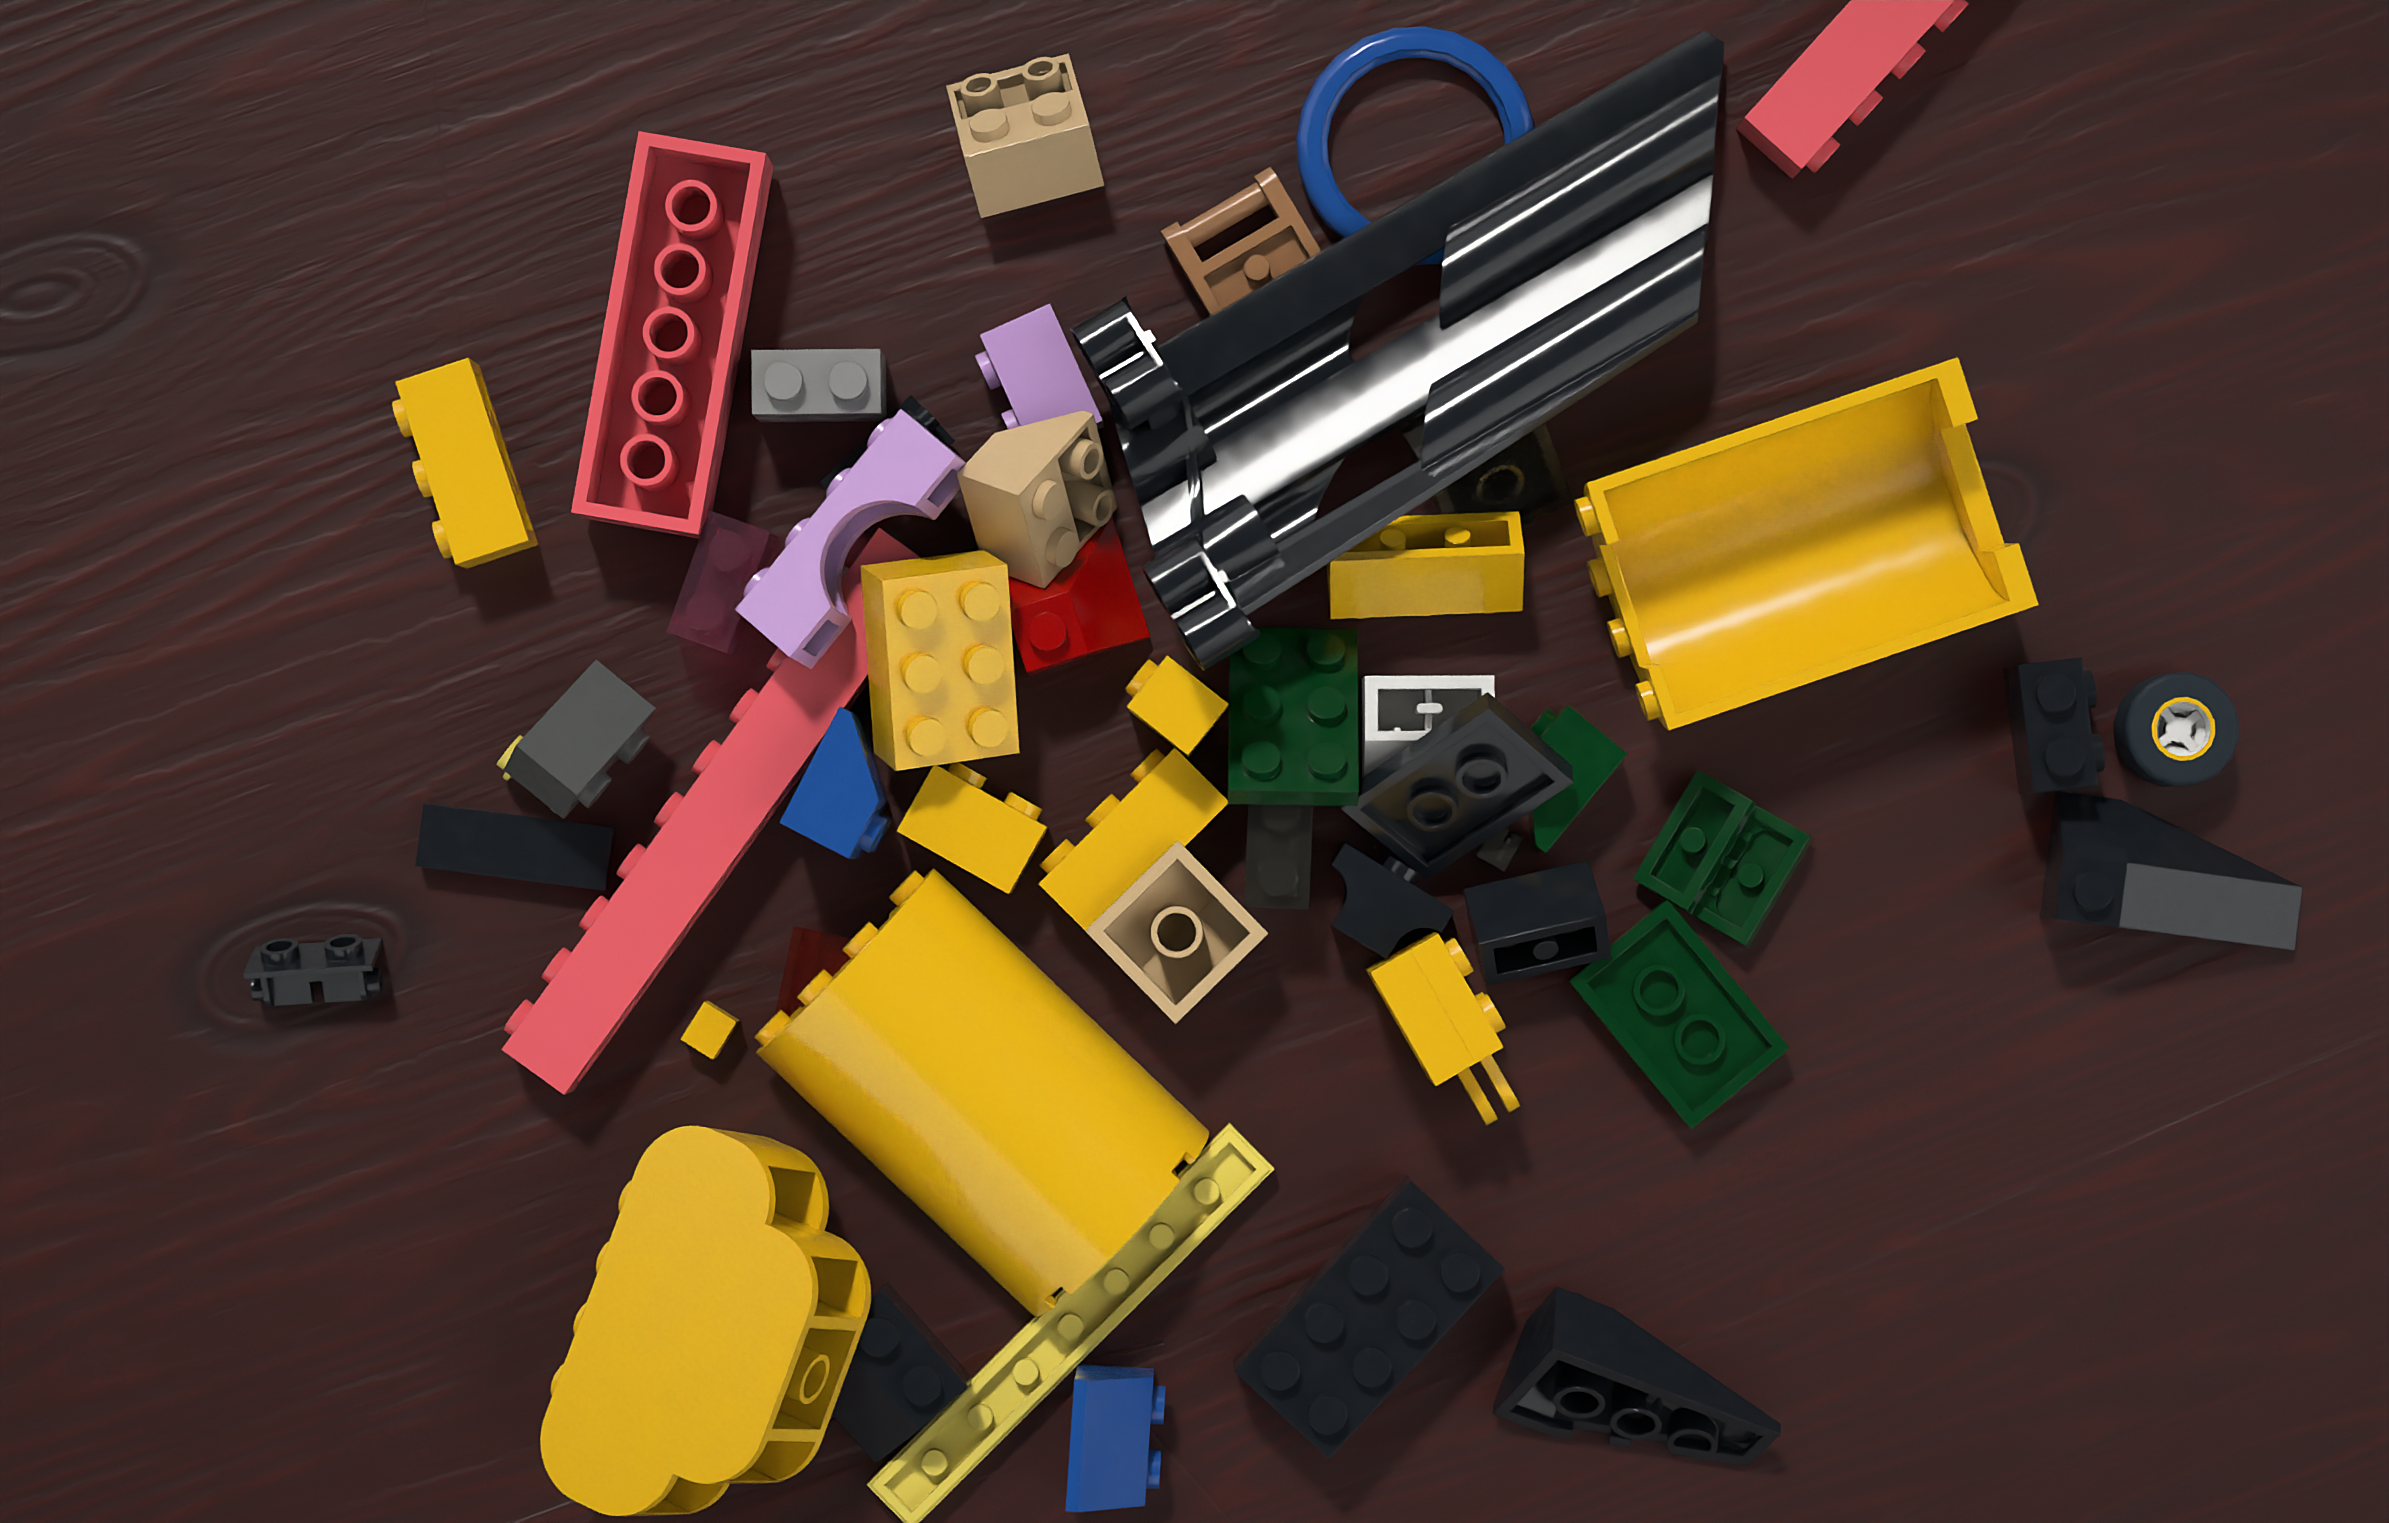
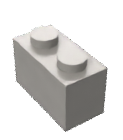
M881 349L751 350L752 415L759 422L884 421L887 418L886 357Z

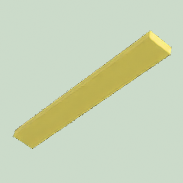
M1229 1122L1202 1149L1197 1159L1191 1165L1187 1164L1177 1174L1180 1180L1178 1185L1127 1243L1073 1294L1069 1295L1062 1288L1054 1296L1058 1301L1055 1307L1041 1316H1034L971 1379L969 1386L923 1426L868 1481L867 1486L904 1523H919L1274 1170V1167Z

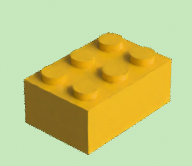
M985 550L861 565L874 753L895 771L1019 753L1008 565Z

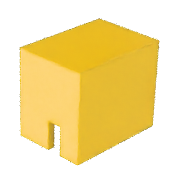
M707 1000L703 1002L680 1040L713 1060L718 1057L740 1020Z

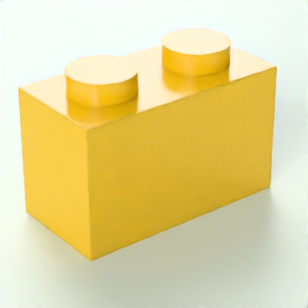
M1168 655L1159 666L1148 659L1125 688L1126 692L1134 697L1127 705L1128 710L1188 758L1229 705Z
M959 762L951 763L948 770L939 765H934L899 825L897 832L1005 893L1011 894L1049 828L1037 821L1043 809L1011 791L1008 792L1004 801H1001L981 789L987 779L986 777Z

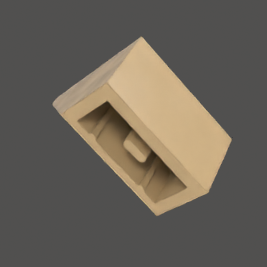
M1069 53L1053 58H1036L1023 66L992 74H975L962 82L946 86L981 218L1104 186L1090 125Z
M1084 410L996 432L957 473L978 549L985 550L1008 565V576L1043 589L1049 585L1064 567L1073 561L1076 553L1101 526L1109 521L1113 512L1117 509L1093 413Z

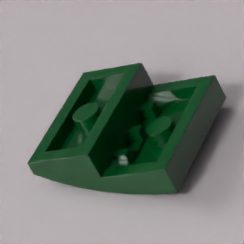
M1697 770L1634 875L1633 880L1720 933L1749 948L1812 843L1813 838L1755 805L1751 799Z

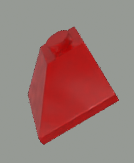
M1112 516L1105 525L1101 526L1076 553L1073 561L1064 567L1045 589L1008 576L1011 625L1026 672L1029 675L1150 638Z

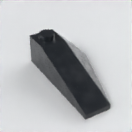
M2055 791L2040 909L2041 918L2295 950L2303 887L2121 799Z
M1556 1287L1526 1320L1493 1403V1415L1550 1436L1571 1439L1573 1429L1609 1434V1445L1630 1448L1632 1439L1667 1443V1447L1673 1455L1749 1466L1781 1435V1423L1612 1307Z

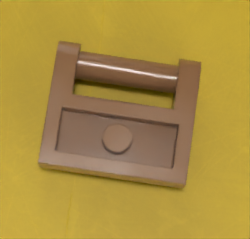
M1271 167L1253 176L1254 184L1186 224L1180 226L1178 222H1175L1160 231L1170 252L1180 265L1209 316L1321 252ZM1266 205L1272 209L1277 218L1276 220L1206 261L1202 262L1194 250L1195 247Z

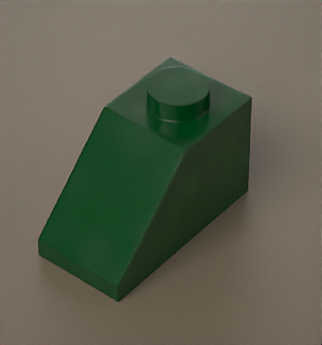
M1569 705L1562 707L1557 714L1547 707L1530 727L1535 734L1573 767L1574 783L1528 813L1530 843L1540 853H1546L1627 756L1624 750Z

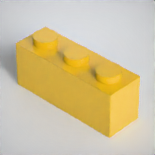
M465 358L396 381L401 399L392 402L394 415L403 436L406 438L413 435L420 456V460L412 462L413 472L423 497L433 496L440 520L432 522V528L442 556L445 559L453 556L455 565L468 569L539 545L480 365L470 358Z
M1519 511L1399 517L1327 564L1330 618L1364 619L1370 617L1469 613L1490 614L1523 611L1525 553Z
M1156 748L1130 774L1138 785L1121 802L1111 793L1085 819L1093 830L1076 847L1066 838L1039 865L1048 874L1039 885L1085 931L1177 841L1185 847L1228 804V800L1176 748L1166 757Z

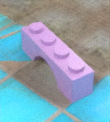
M902 409L893 418L884 420L875 428L868 439V449L852 468L843 470L832 480L826 491V500L811 518L803 519L790 531L785 541L786 548L769 568L760 570L751 578L744 590L745 598L735 609L787 656L810 669L814 667L852 621L844 602L841 577L845 559L856 539L873 524L892 516L917 515L935 520L961 489L957 473L966 462Z

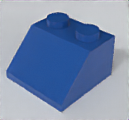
M842 707L838 708L779 822L848 859L860 858L863 851L875 853L892 821L891 818L883 815L889 801L861 716Z
M1078 1364L1074 1379L1065 1511L1086 1512L1145 1506L1146 1488L1159 1489L1161 1450L1149 1449L1150 1424L1163 1425L1166 1386L1153 1385L1154 1368Z

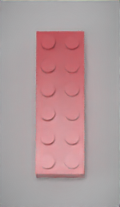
M638 132L571 513L583 519L708 540L774 168L766 153Z

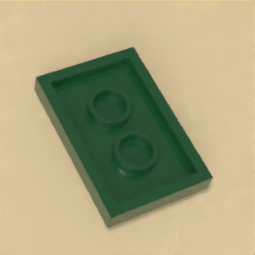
M1258 628L1261 635L1260 638L1229 655L1228 804L1358 806L1357 629Z
M1664 899L1610 944L1612 958L1587 963L1567 979L1569 984L1691 1130L1790 1049L1667 899Z

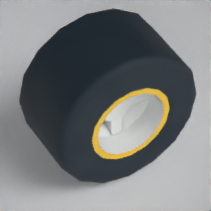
M2191 672L2154 675L2136 684L2120 702L2113 722L2115 747L2124 765L2141 780L2161 787L2198 785L2218 775L2233 758L2240 737L2238 713L2229 695L2211 679ZM2166 723V726H2165V734H2164V732H2163V727H2164V724Z

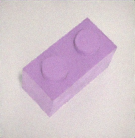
M1050 304L980 335L986 351L975 355L990 390L1000 386L1004 388L1012 406V409L1001 413L1008 429L1082 410L1094 414L1097 429L1104 427L1100 413Z

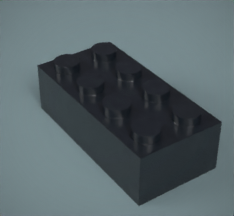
M1406 1175L1233 1361L1234 1371L1324 1456L1330 1459L1501 1275L1505 1268L1486 1248Z

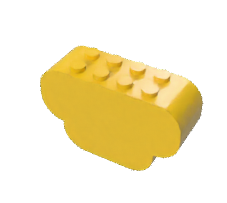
M702 1126L675 1128L661 1135L647 1148L636 1167L632 1180L621 1193L618 1204L620 1212L610 1240L603 1246L596 1261L597 1275L588 1300L575 1317L573 1325L574 1338L564 1364L559 1367L551 1383L552 1397L541 1428L540 1445L545 1469L555 1486L573 1501L610 1516L683 1515L696 1513L715 1503L728 1489L730 1484L775 1483L791 1478L803 1470L813 1459L820 1447L867 1320L871 1304L870 1279L860 1255L845 1240L825 1231L829 1215L828 1191L821 1172L807 1155L791 1146L765 1136Z

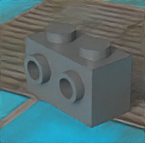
M596 659L519 741L504 771L564 819L579 802L586 808H589L601 796L612 781V778L606 772L618 759L628 765L640 753L652 736L644 728L656 708Z

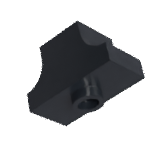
M1343 843L1330 863L1340 874L1345 888L1343 903L1330 925L1385 959L1389 957L1400 938L1409 931L1418 928H1431L1442 932L1455 911L1417 888L1416 884L1421 875L1391 856H1388L1382 866L1350 845Z

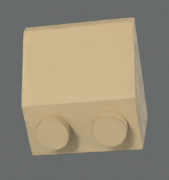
M1179 841L1159 858L1086 930L1090 937L1175 1024L1268 935V932Z

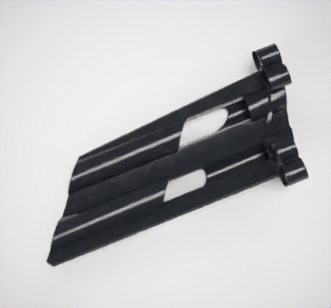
M1702 30L1160 345H1157V341L1150 330L1144 333L1126 296L1070 328L1082 355L1108 399L1122 450L1150 536L1155 558L1142 565V571L1159 602L1175 622L1179 638L1203 671L1261 637L1258 628L1254 629L1246 617L1248 614L1409 512L1698 323L1704 248L1707 247L1715 166L1716 124L1725 45L1723 41ZM1445 248L1439 314L1360 360H1353L1349 351V335L1353 319L1366 294ZM1426 410L1421 460L1315 521L1323 494L1344 458Z

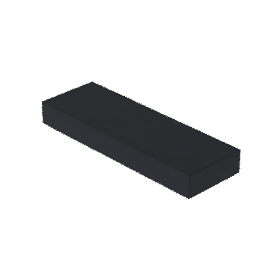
M424 803L415 866L608 891L616 828Z

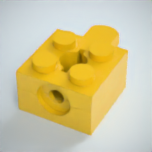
M1430 931L1391 953L1387 959L1383 958L1365 968L1426 1076L1435 1086L1457 1075L1486 1126L1497 1120V1116L1469 1068L1479 1062L1506 1110L1511 1112L1520 1107L1513 1091L1491 1055L1503 1048L1496 1033L1505 1029L1506 1026L1487 994L1484 995L1481 992L1475 996L1473 995L1464 977L1474 972L1455 938L1452 939L1450 936L1442 941L1438 933Z

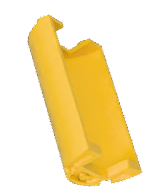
M1958 357L1602 477L1584 485V497L1574 500V505L1585 536L1592 537L1597 557L1587 561L1588 572L1597 596L1600 598L1608 595L1616 619L1607 622L1608 632L1617 656L1621 658L1629 655L1641 682L1635 684V688L1647 721L1658 718L1669 731L2039 605L2019 543H2004L1965 424L1977 420L1978 417Z
M935 868L924 878L915 870L890 895L889 899L897 906L890 912L889 919L879 929L871 922H868L843 948V951L850 957L843 967L833 977L823 969L797 996L805 1005L803 1008L800 1006L790 1017L780 1010L766 1023L754 1037L762 1044L756 1053L1033 1316H1041L1052 1310L1058 1303L1052 1296L1061 1287L1069 1295L1073 1294L1103 1267L1142 1227L1180 1182L1175 1168L1183 1160L1191 1165L1197 1159L1208 1140L1209 1130Z

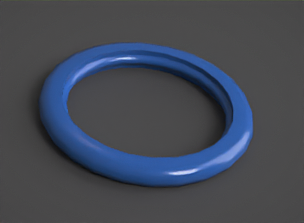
M1427 26L1391 28L1362 38L1338 54L1316 78L1302 106L1296 135L1298 170L1309 201L1325 225L1341 239L1366 226L1371 221L1367 220L1348 203L1335 182L1329 164L1328 153L1330 125L1342 96L1357 79L1375 67L1405 58L1422 57L1446 62L1466 72L1484 88L1497 108L1504 131V145L1535 128L1524 91L1507 66L1484 46L1456 32ZM1445 248L1416 265L1443 263Z

